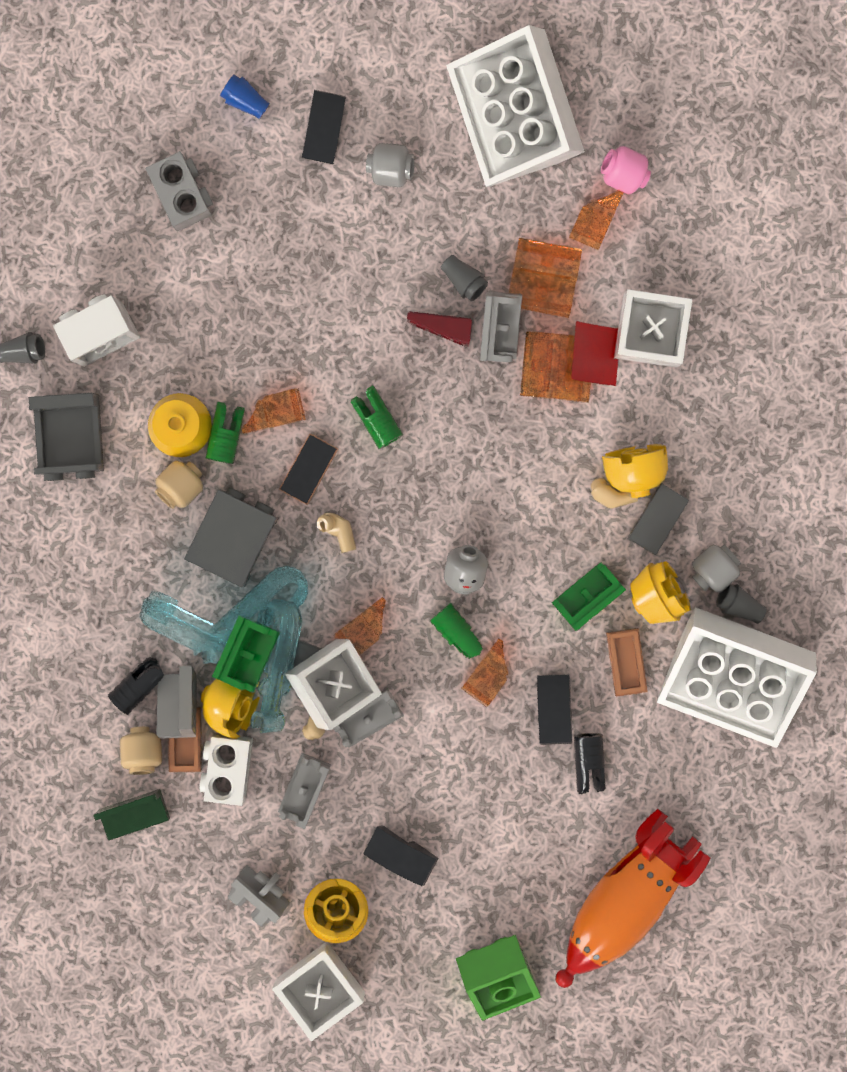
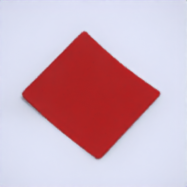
M576 321L571 374L573 380L616 386L618 359L614 358L618 328Z

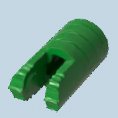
M372 385L365 393L375 413L371 414L364 401L357 396L351 399V404L377 448L382 449L401 438L403 433L377 389Z
M217 402L205 458L234 464L245 408L237 406L233 412L230 429L228 430L223 428L227 406L225 403Z
M452 603L448 604L430 620V623L442 634L441 636L448 641L447 643L450 646L453 644L460 653H463L465 658L468 657L470 659L480 655L483 649L482 645L470 630L472 628L470 624L466 622Z

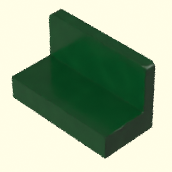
M160 789L101 808L93 814L95 821L101 819L108 841L170 820Z

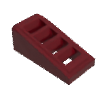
M409 311L407 314V322L411 325L464 347H469L472 326L471 318Z

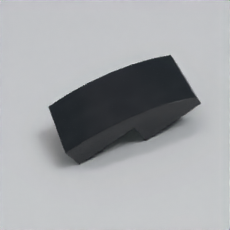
M314 89L302 158L334 164L346 96Z
M537 676L540 745L573 744L570 676Z
M383 825L377 826L363 853L389 871L420 886L426 884L439 859L416 842L405 841Z

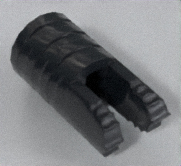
M146 658L143 663H140L108 694L110 701L124 714L129 715L163 678L164 674L156 658Z
M584 733L574 735L578 794L589 792V770H592L594 788L597 792L604 791L606 783L603 734Z

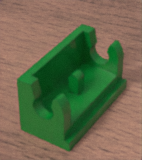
M600 562L551 603L569 625L577 631L626 591V589L611 571Z
M238 616L212 677L238 689H245L254 693L280 632L250 618Z

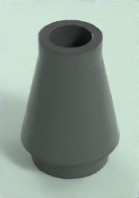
M455 255L449 256L441 265V270L447 275L463 299L467 298L470 301H474L488 286V282L484 279L485 274L459 260Z
M28 332L0 343V363L36 364L38 360L45 358V344L39 334Z
M730 584L719 593L716 600V606L721 608L722 613L750 620L756 624L763 620L767 611V607L760 604L738 584L734 586Z

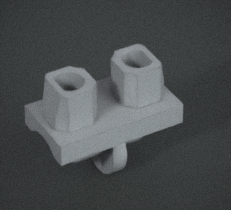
M248 865L245 866L231 884L233 888L228 895V899L236 906H242L246 900L253 904L256 908L252 912L251 917L260 927L265 926L270 921L275 924L290 904L282 896L284 891L275 884L281 877L277 872L268 878L261 871L256 873Z

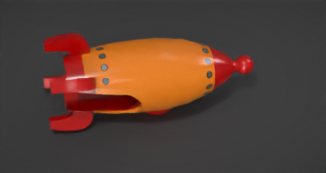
M657 809L640 825L635 836L638 845L613 868L608 870L590 892L579 910L569 938L566 955L567 967L558 971L555 976L558 986L568 988L572 985L575 974H583L599 969L625 955L645 937L658 921L678 885L688 887L694 884L708 865L711 858L702 850L694 857L702 845L695 837L692 836L682 849L669 839V836L675 829L669 823L664 822L668 816L661 810Z

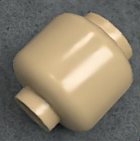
M174 461L155 479L157 486L155 493L170 508L173 509L176 506L185 508L203 490V484L200 480L202 472L190 461L186 464Z
M150 727L130 728V734L120 739L121 766L129 770L131 775H145L154 773L155 768L162 764L161 739L158 738L156 733L150 732Z

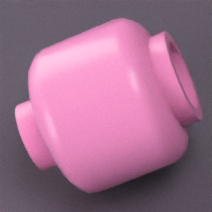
M620 146L616 150L611 149L605 156L600 170L604 174L603 179L606 185L626 194H632L638 188L643 189L651 176V171L648 170L647 157L625 146Z

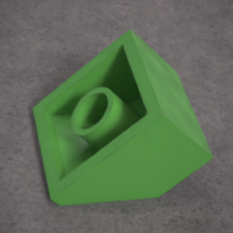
M516 935L500 938L491 945L481 949L470 950L463 956L456 958L465 990L482 1021L541 998Z

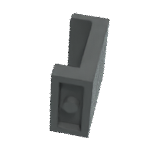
M79 393L28 397L29 410L34 411L37 468H34V475H44V481L64 480L63 474L76 473V479L95 478V472L104 471L98 394Z
M228 487L226 492L217 490L184 560L243 588L246 587L251 577L250 573L274 524L277 523L279 518L272 515L275 509L259 501L253 506L244 501L245 494Z

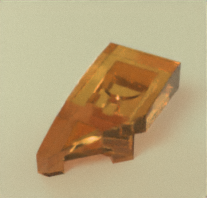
M616 190L609 195L591 200L586 205H583L569 238L599 250L624 192Z
M294 388L267 395L263 400H258L255 405L256 409L248 423L244 424L242 432L247 434L306 420L299 389Z
M382 597L337 631L333 635L335 639H350L359 655L379 640V636L382 634V619L386 600Z
M497 639L461 687L462 690L485 707L490 705L507 681L508 669L505 665L504 645L501 639Z

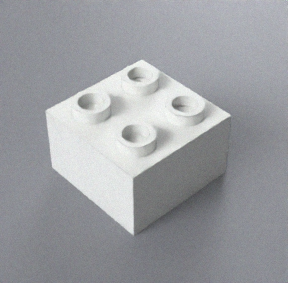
M627 289L622 300L614 358L676 368L682 365L692 299Z
M104 294L95 297L88 302L89 307L80 312L76 309L66 312L59 317L60 322L53 325L69 359L83 367L141 338L124 304L112 295L107 297Z
M335 639L285 673L316 727L320 729L332 730L382 695L350 639Z
M328 942L323 943L276 978L272 988L310 1041H313L364 1002L365 996L363 988Z

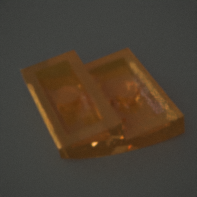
M519 238L509 293L522 294L521 309L569 318L582 249Z
M526 332L520 396L582 403L589 402L591 383L571 378L574 335Z

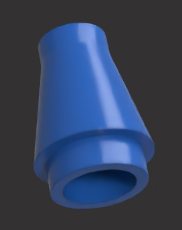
M235 74L229 79L220 94L226 100L225 104L251 114L259 120L270 105L243 76L239 78Z

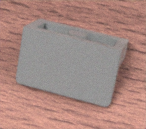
M179 666V674L164 675L157 684V736L160 739L196 737L197 675L193 666Z

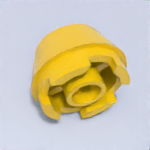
M183 393L171 394L162 398L153 407L148 419V432L152 442L161 452L173 457H187L200 451L209 440L212 428L211 416L206 406L196 397Z
M667 561L656 564L649 563L630 583L633 595L632 603L636 611L642 614L650 624L680 621L681 616L691 610L687 593L682 594L681 588L675 579L678 575Z
M329 879L316 885L308 894L304 904V919L309 930L317 938L328 943H343L355 938L363 930L368 919V903L363 892L355 884L343 879Z

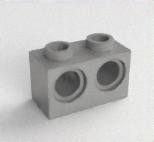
M179 151L145 168L167 216L177 232L212 216L208 207L213 205V202L206 188L199 189L195 177L200 175L192 158L186 160ZM172 170H182L183 175L180 181L176 183L168 182V174ZM188 198L196 199V207L193 211H181V205L184 200Z

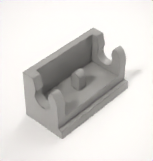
M487 291L480 361L513 362V359H516L522 294Z
M388 688L381 691L382 695L333 728L341 736L345 747L350 748L404 716Z
M301 754L278 810V813H280L279 817L282 820L287 818L295 821L296 826L303 829L306 828L331 764L307 754Z

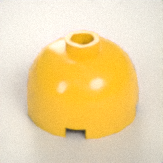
M650 444L647 445V449H635V446L622 448L602 456L604 471L609 483L621 492H630L632 498L650 495V489L659 486L665 479L668 471L666 445Z
M215 679L204 688L201 694L204 719L217 733L231 739H238L240 736L236 733L240 729L246 731L250 726L260 697L253 700L255 691L253 693L245 689L241 690ZM258 682L257 688L261 689L260 682Z

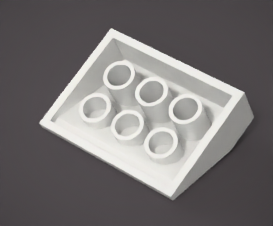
M528 25L446 65L486 187L556 165L585 152L545 29Z
M695 607L678 643L657 703L777 748L817 673L816 653Z

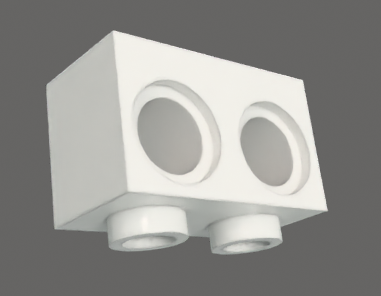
M215 733L211 737V741L205 742L203 760H208L207 773L202 772L200 779V792H205V802L242 806L245 803L253 738L240 736L238 739H231ZM222 745H229L234 749V760L227 761L220 756L219 750ZM219 777L227 778L232 785L231 791L221 792L218 790L216 779Z

